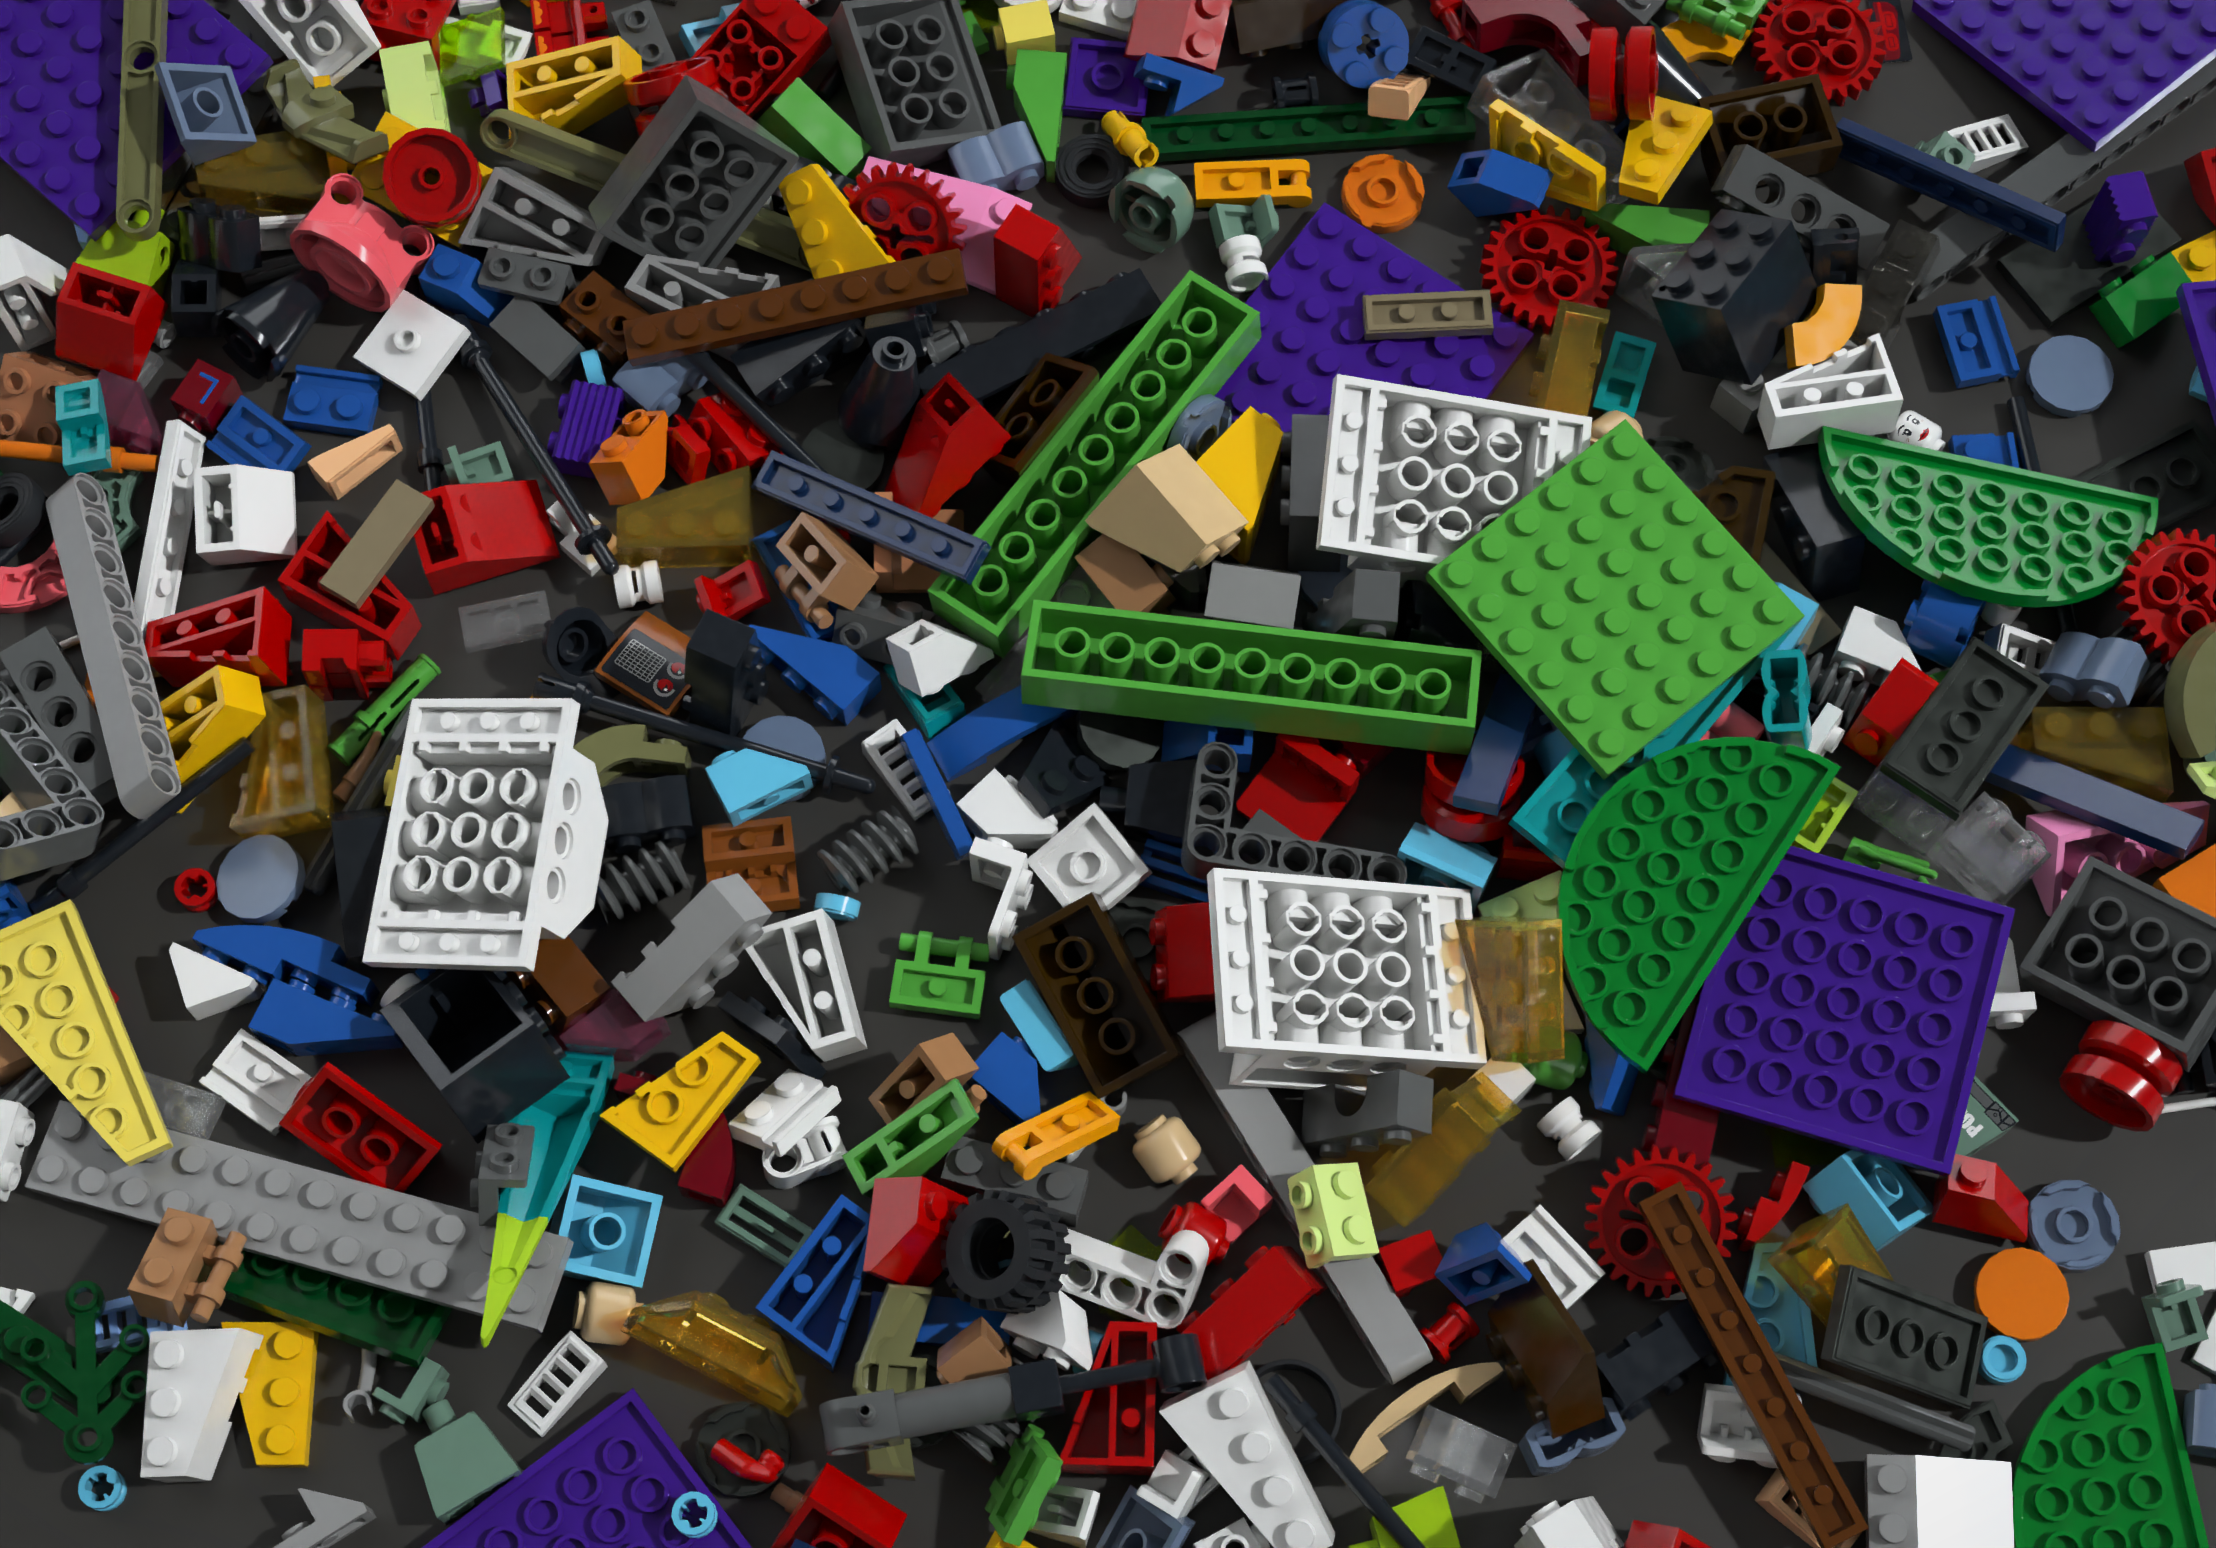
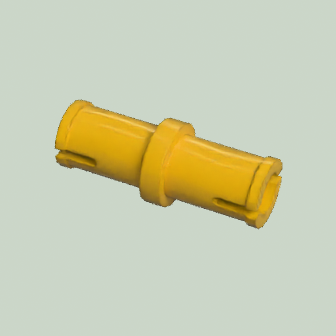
M1111 110L1104 115L1101 120V128L1106 135L1113 139L1114 147L1122 155L1129 156L1140 168L1142 165L1143 168L1151 167L1156 163L1159 157V150L1147 139L1144 129L1139 124L1130 122L1121 111L1117 113L1116 110Z

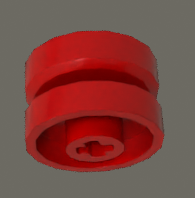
M1631 26L1626 35L1624 54H1622L1620 34L1615 27H1593L1590 39L1588 72L1591 120L1615 121L1620 111L1621 94H1624L1625 113L1631 121H1652L1659 75L1655 28L1653 26Z
M697 57L663 64L632 76L623 82L629 104L636 107H649L634 119L639 137L685 75L708 88H711L717 82L719 77L712 57Z
M428 127L407 132L393 143L384 159L382 179L387 196L406 219L424 228L441 230L459 225L473 213L482 194L483 176L477 159L461 138L444 129ZM429 173L435 176L440 174V179L436 184L429 185L425 179L426 175Z
M1474 734L1472 745L1477 734ZM1428 751L1421 815L1429 827L1443 836L1458 841L1478 843L1497 840L1513 830V827L1508 823L1520 810V792L1522 791L1524 779V759L1521 755L1519 756L1499 813L1496 816L1453 807V794L1468 755Z
M2109 1020L2093 1021L2078 1044L2080 1054L2074 1055L2069 1060L2059 1078L2061 1088L2078 1106L2102 1121L2135 1132L2149 1131L2154 1127L2164 1109L2162 1097H2168L2174 1091L2183 1074L2182 1064L2174 1053L2162 1043L2138 1029Z

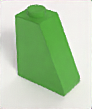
M799 77L789 85L756 121L796 152L798 156L810 159L827 168L832 173L840 174L853 180L864 169L866 162L862 158L872 148Z

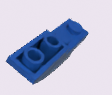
M233 925L197 930L192 938L203 951L201 955L227 966L229 963L242 969L241 973L254 978L259 986L265 987L268 981L272 982L273 978L285 983L290 975V978L304 982L313 988L319 984L332 990L331 996L343 998L354 1005L359 1002L370 1008L380 993L372 979L344 967L348 958H346V954L339 944L315 935L272 926Z

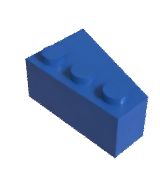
M842 1194L755 1307L759 1319L832 1373H834L867 1275L863 1268L870 1214Z

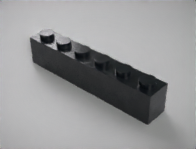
M1140 268L1130 273H1118L1111 277L1105 285L1095 290L1081 291L1074 295L1066 304L1055 309L1047 308L1041 310L1032 320L1018 327H1006L999 331L993 339L981 345H969L952 359L941 364L932 363L924 367L918 374L921 399L950 372L988 412H991L1005 405L1046 352L1086 365L1129 345L1162 303Z

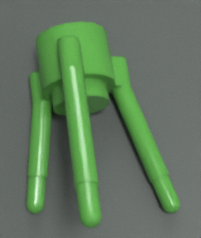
M1853 837L1843 858L1844 861L1879 870L1883 863L1930 879L1938 877V873L1935 870L1929 869L1930 864L1926 860L1881 848L1856 837Z

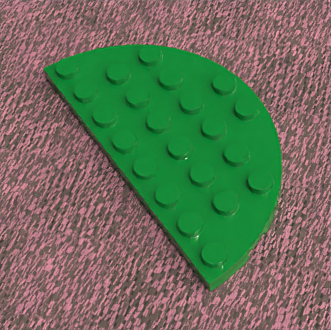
M1827 426L1822 427L1817 437L1819 457L1829 487L1844 512L1867 539L1903 567L1963 597H1971L2010 607L2034 608L2073 604L2093 598L2111 589L2123 580V568L2126 565H2134L2127 557L2135 550L2137 551V547L2146 539L2150 540L2156 529L2158 498Z
M1721 737L1700 740L1660 753L1652 757L1650 761L1631 771L1628 775L1623 776L1600 798L1584 820L1566 857L1559 883L1556 911L1557 935L1561 958L1572 990L1591 1024L1619 1055L1645 1074L1841 766L1821 755L1791 744L1784 746L1773 742L1758 741L1753 737Z
M2162 1342L2140 1346L2116 1354L2091 1367L2061 1390L2040 1414L2026 1437L2017 1459L2012 1479L2014 1548H2209Z

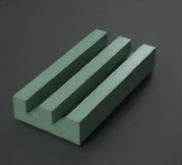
M741 1183L714 1221L717 1227L784 1269L814 1231L811 1227ZM741 1200H746L803 1236L800 1242L797 1243L740 1207L739 1203ZM732 1214L792 1251V1254L788 1258L728 1219Z

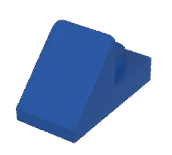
M1146 53L1137 61L1133 75L1135 78L1144 80L1143 85L1157 91H1167L1168 88L1172 89L1165 116H1174L1212 95L1223 86L1225 79L1150 53Z

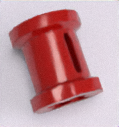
M1455 1302L1447 1306V1313L1430 1328L1423 1327L1419 1330L1431 1355L1443 1365L1451 1360L1450 1354L1469 1337L1474 1339L1480 1332L1472 1317Z

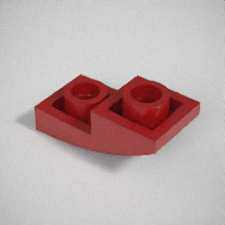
M1792 1161L1784 1173L1776 1171L1767 1197L1774 1199V1201L1760 1196L1752 1206V1209L1746 1206L1743 1208L1735 1230L1736 1233L1742 1235L1738 1247L1739 1250L1748 1252L1777 1225L1797 1198L1810 1170L1809 1166Z

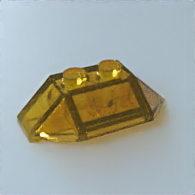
M694 1290L635 1307L631 1310L620 1329L621 1332L787 1418L796 1409L803 1397L781 1334L770 1329V1324L763 1318L753 1314L743 1315L730 1308L729 1303L717 1294L711 1292L703 1294Z

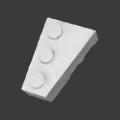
M10 234L0 236V318L20 350L28 351L56 339V300L69 273V269Z
M1877 333L1868 337L1865 344L1850 351H1847L1845 348L1833 353L1832 359L1814 367L1809 363L1764 383L1757 418L1768 450L1818 443L1817 437L1823 426L1868 436L1890 433L1895 430L1904 399L1880 334Z
M823 908L761 927L764 931L762 936L745 950L782 1003L781 1005L811 1050L826 1062L868 1049L835 923Z
M242 1328L150 1332L141 1478L166 1483L212 1480L232 1422H229L230 1415L239 1392L243 1393L248 1381L247 1378H244L253 1352L255 1349L259 1350L264 1335Z
M1594 1496L1572 1500L1563 1507H1560L1556 1500L1535 1512L1531 1519L1525 1522L1526 1525L1519 1529L1523 1536L1514 1545L1515 1548H1622L1624 1543Z

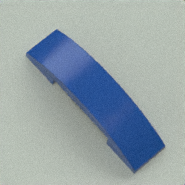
M1020 685L964 716L927 742V747L946 780L950 782L986 763L987 756L1060 717L1065 721L1076 715L1079 710L1022 704Z

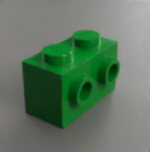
M2171 252L2158 260L2152 254L2130 268L2134 274L2133 277L2124 283L2120 277H2117L2097 291L2101 299L2092 304L2089 309L2117 349L2136 339L2180 308L2176 291L2181 283H2191L2192 281Z

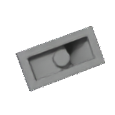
M298 1488L315 1522L309 1525L307 1521L291 1527L281 1536L283 1542L273 1548H329L377 1517L373 1510L363 1502Z

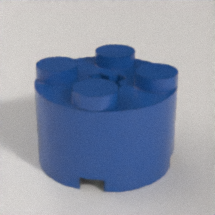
M1348 0L1334 7L1327 15V19L1319 32L1318 51L1326 68L1344 82L1354 87L1368 89L1372 83L1379 79H1394L1407 65L1409 53L1408 32L1403 21L1392 10L1370 0ZM1364 35L1370 38V42L1366 44L1367 49L1362 52L1356 47L1362 44L1361 37Z
M1924 579L1921 587L1923 591L1918 600L1914 599L1904 620L1906 625L1902 634L1912 653L1951 668L1970 642L1978 617L1982 615L1987 602L1960 596L1956 592Z

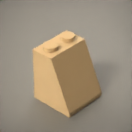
M1180 443L1136 464L1085 520L1091 528L1180 573L1194 565L1201 569L1209 564L1218 554L1221 557L1228 554L1240 543L1241 539L1237 534L1249 523Z

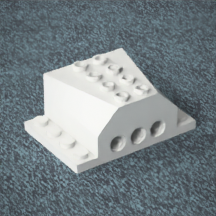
M1337 374L1333 378L1316 550L1348 555L1347 567L1351 570L1358 568L1401 572L1400 588L1403 587L1407 580L1412 579L1421 580L1429 584L1425 579L1428 571L1590 447L1592 417Z
M572 698L412 699L364 948L363 963L371 967L534 972L539 939H565L592 911L595 904L609 820L595 763L573 748L581 704Z
M1213 868L1207 874L1219 1052L1234 1053L1229 1085L1309 1090L1331 1084H1339L1366 1093L1367 1076L1402 1069L1425 1076L1436 1067L1480 1069L1487 1064L1470 889Z

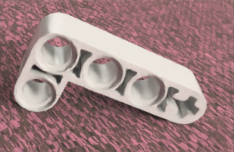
M1068 1229L1069 1234L1064 1237V1241L1071 1244V1254L1065 1256V1264H1069L1070 1267L1068 1274H1061L1059 1281L1063 1284L1060 1290L1144 1322H1157V1327L1175 1328L1181 1324L1197 1296L1209 1257V1247L1202 1235L1191 1230L1178 1231L1171 1237L1156 1262ZM1175 1254L1184 1255L1191 1264L1179 1261ZM1076 1261L1086 1264L1090 1271L1081 1269L1076 1264ZM1119 1278L1129 1280L1134 1285V1288L1124 1285ZM1163 1294L1174 1297L1178 1304L1170 1303Z

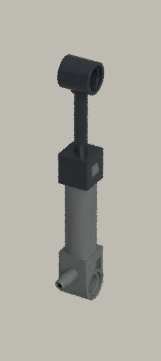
M1193 1333L1164 1337L1152 1342L1153 1359L1059 1376L1056 1360L1052 1358L1008 1367L1009 1372L896 1394L894 1389L830 1400L819 1405L826 1455L845 1456L904 1444V1439L1012 1418H1017L1018 1422L1060 1415L1065 1413L1062 1395L1156 1377L1161 1393L1193 1390L1207 1384L1199 1337Z

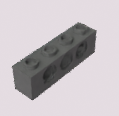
M1748 144L1735 145L1710 190L1721 197L1719 203L1729 210L1739 212L1745 210L1751 214L1792 220L1802 249L1807 253H1810L1811 229H1827L1833 220L1839 224L1840 228H1859L1857 270H1867L1891 225ZM1760 180L1767 183L1770 191L1769 197L1764 203L1760 202L1755 194L1756 185ZM1797 200L1805 208V216L1799 223L1793 219L1791 214V208Z
M45 626L1 651L0 659L6 667L0 671L2 679L14 695L18 692L21 693L26 702L23 707L37 725L41 727L62 757L101 806L116 798L118 792L96 704L57 639ZM53 678L51 685L46 690L37 692V688L42 681ZM74 714L69 724L57 727L59 720L63 716ZM95 749L91 759L78 763L79 757L84 751Z

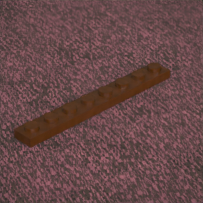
M959 248L642 316L622 322L628 361L633 367L963 296L969 293L962 255Z
M1681 1181L1639 1202L1637 1207L1820 1547L1832 1548L1868 1529V1525Z

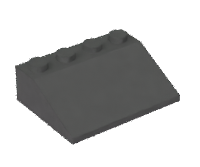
M852 0L840 3L827 27L865 142L872 147L869 150L871 157L903 165L912 163L915 168H919L948 158L947 150L962 141L978 136H986L990 132L1002 127L958 0Z
M685 75L588 208L598 233L643 257L646 254L676 258L699 262L701 267L716 269L799 160V156L722 95Z
M2090 856L2019 966L2023 986L2091 1022L2109 1020L2123 1023L2144 1032L2174 1053L2182 1064V1069L2189 1072L2216 1028V918Z

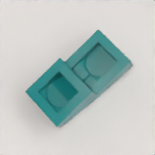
M1618 331L1615 332L1592 409L1602 412L1618 410L1634 418L1657 344L1656 342Z
M98 378L56 386V422L62 431L63 467L68 476L80 472L87 473L112 468L107 414L102 387Z

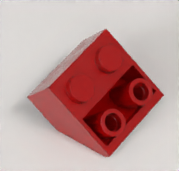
M73 262L56 300V356L136 382L169 305L151 286Z

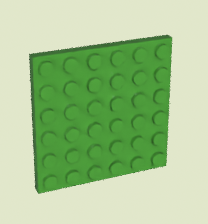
M1626 419L1433 567L1425 577L1428 583L1603 780L1608 778L1780 639L1805 616Z

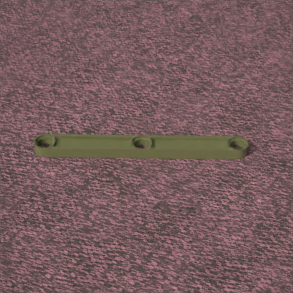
M124 0L116 220L128 238L140 242L154 237L161 224L165 96L154 66L158 62H166L168 0ZM145 52L154 54V62L149 68L144 70L134 68L133 63L138 55ZM138 210L149 212L148 222L143 227L138 229L128 227V218L132 213Z
M508 109L494 110L485 118L480 126L482 141L493 151L598 191L602 189L626 156V154ZM493 121L505 123L510 128L511 138L507 140L498 138L492 131L491 123ZM762 207L735 242L741 246L811 272L792 220L788 216Z

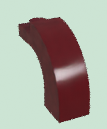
M1462 0L1461 30L1476 51L1484 54L1511 45L1534 46L1551 54L1559 62L1576 87L1588 84L1590 19L1578 7L1567 0Z
M635 1071L633 1076L620 1072L614 1091L619 1101L624 1102L635 1094L636 1089L648 1081L653 1082L658 1077L642 1071ZM723 1112L686 1158L677 1184L683 1197L724 1208L730 1199L737 1170L735 1143Z

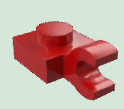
M676 414L673 417L672 427H668L667 449L669 451L667 462L689 487L703 484L711 458V449L690 427L687 420L680 414Z

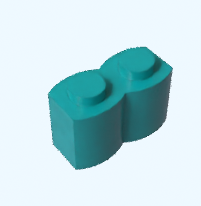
M1800 649L1767 651L1761 667L1766 695L1762 707V716L1767 741L1784 746L1791 744L1808 750L1812 740V728L1808 711L1811 688L1805 657Z

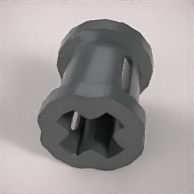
M954 319L948 322L947 328L934 333L933 337L928 338L926 355L922 356L927 366L932 363H942L955 357L963 348L970 345L960 323Z

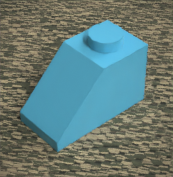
M747 748L738 752L733 750L724 752L712 761V765L705 768L710 784L733 827L813 788L811 775L806 765Z

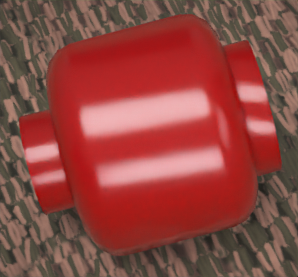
M1193 1201L1186 1203L1182 1207L1177 1204L1173 1206L1158 1232V1236L1162 1238V1250L1165 1249L1171 1237L1178 1231L1191 1230L1202 1235L1209 1247L1206 1267L1210 1262L1217 1266L1225 1257L1231 1243L1225 1239L1227 1233L1226 1221ZM1175 1254L1179 1261L1191 1264L1184 1255Z

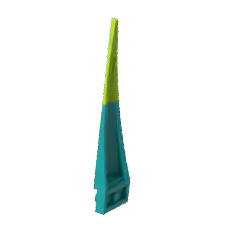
M564 1051L566 1057L560 1062L570 1078L508 1122L534 1126L535 1138L527 1186L525 1188L501 1187L492 1260L480 1334L483 1348L489 1345L599 1121V1115L605 1108V1098L615 1070L614 1055Z

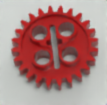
M1776 0L1775 4L1768 2L1763 14L1758 15L1754 26L1755 28L1750 42L1754 43L1750 57L1758 58L1754 67L1755 71H1766L1763 79L1764 85L1818 74L1828 103L1830 99H1834L1842 107L1847 95L1855 101L1858 100L1862 89L1869 91L1874 79H1877L1883 60L1886 56V51L1883 50L1886 36L1878 35L1882 23L1869 22L1873 10L1871 8L1860 11L1858 7L1861 0H1853L1850 3L1846 0ZM1831 26H1836V27L1840 28L1841 30L1835 29V28H1833V27H1831ZM1790 28H1795V29L1799 30L1800 32L1794 31V30H1792V29H1790ZM1836 61L1843 62V63H1845L1846 65H1841V64L1837 63ZM1795 63L1802 64L1805 67L1797 66Z
M891 162L887 167L886 174H884L879 165H875L871 168V179L865 173H859L855 177L858 187L848 183L843 188L844 193L849 198L847 199L850 203L849 208L861 223L867 222L879 228L871 229L876 236L875 240L881 244L885 254L891 255L896 262L907 259L906 249L908 248L919 250L923 256L957 248L963 251L967 243L957 239L956 236L964 233L967 230V225L955 223V219L964 210L963 208L951 209L949 203L956 196L955 192L943 196L939 191L944 184V180L940 179L933 185L928 183L930 174L928 169L920 174L919 177L914 176V166L912 163H909L903 172L899 173L896 162ZM873 198H882L888 203L890 207L889 216H880L873 210ZM914 207H923L930 213V225H921L915 221L913 217ZM895 224L900 225V232L902 234H906L900 241L896 239V232L890 230ZM916 236H932L934 243H929L927 240Z
M1549 205L1546 215H1540L1538 209L1531 210L1529 218H1526L1521 212H1515L1513 224L1503 219L1499 232L1491 231L1489 244L1484 245L1482 258L1484 259L1481 260L1479 273L1484 274L1481 288L1490 289L1491 303L1501 301L1498 307L1499 312L1506 314L1510 311L1513 313L1512 321L1519 323L1522 319L1527 321V329L1529 331H1532L1535 325L1539 324L1542 325L1544 335H1548L1551 325H1557L1563 335L1566 334L1569 322H1572L1580 330L1583 327L1585 317L1595 321L1599 311L1598 308L1606 309L1609 296L1614 293L1616 286L1614 280L1617 277L1618 267L1614 266L1616 252L1606 251L1610 238L1603 237L1597 239L1600 226L1596 224L1587 229L1584 227L1586 217L1582 215L1575 221L1571 220L1570 208H1566L1561 216L1555 215L1553 205ZM1527 244H1537L1541 249H1532ZM1574 255L1580 257L1582 261H1573L1567 256ZM1515 279H1525L1531 284L1522 285L1517 283ZM1555 291H1566L1571 296L1563 297L1558 295Z
M2176 528L2168 535L2161 531L2151 541L2146 539L2137 547V551L2135 550L2127 557L2134 565H2126L2123 568L2124 575L2122 579L2125 581L2115 588V592L2126 596V599L2119 603L2116 608L2117 610L2128 611L2130 617L2122 623L2123 627L2135 626L2138 630L2131 640L2137 642L2145 638L2148 641L2145 650L2147 655L2156 649L2162 651V664H2166L2173 657H2176L2184 643L2200 628L2210 622H2216V605L2213 602V598L2216 599V547H2214L2215 535L2213 534L2200 541L2197 529H2193L2185 537L2180 528ZM2184 564L2188 565L2193 570L2194 575H2191L2186 570ZM2153 588L2161 592L2163 600L2155 595ZM2181 622L2189 626L2192 634L2184 630Z
M1652 1144L1650 1157L1643 1158L1639 1150L1633 1148L1632 1156L1634 1162L1627 1164L1621 1157L1617 1156L1615 1160L1619 1171L1616 1174L1606 1169L1601 1170L1603 1177L1608 1183L1605 1187L1591 1185V1191L1600 1199L1599 1202L1585 1203V1209L1596 1214V1219L1584 1222V1228L1589 1231L1598 1232V1235L1587 1243L1590 1249L1604 1248V1251L1596 1259L1599 1266L1613 1262L1614 1265L1609 1273L1610 1279L1614 1281L1623 1274H1626L1625 1287L1628 1291H1631L1638 1282H1642L1646 1297H1650L1655 1285L1661 1287L1665 1298H1670L1672 1285H1679L1647 1223L1642 1219H1626L1619 1216L1621 1210H1629L1641 1214L1637 1204L1632 1203L1629 1199V1192L1633 1185L1639 1182L1650 1183L1654 1187V1194L1681 1181L1686 1191L1698 1193L1700 1205L1697 1212L1722 1257L1731 1256L1730 1251L1722 1245L1723 1240L1737 1239V1234L1731 1229L1726 1228L1725 1223L1737 1220L1738 1215L1736 1212L1724 1210V1206L1730 1204L1735 1199L1731 1193L1718 1194L1717 1191L1726 1182L1722 1176L1708 1180L1707 1177L1713 1167L1708 1161L1696 1169L1694 1167L1696 1162V1154L1690 1151L1681 1161L1678 1159V1149L1676 1146L1671 1145L1667 1156L1661 1157L1657 1145ZM1630 1228L1641 1229L1646 1234L1644 1245L1635 1251L1626 1250L1620 1244L1622 1234Z

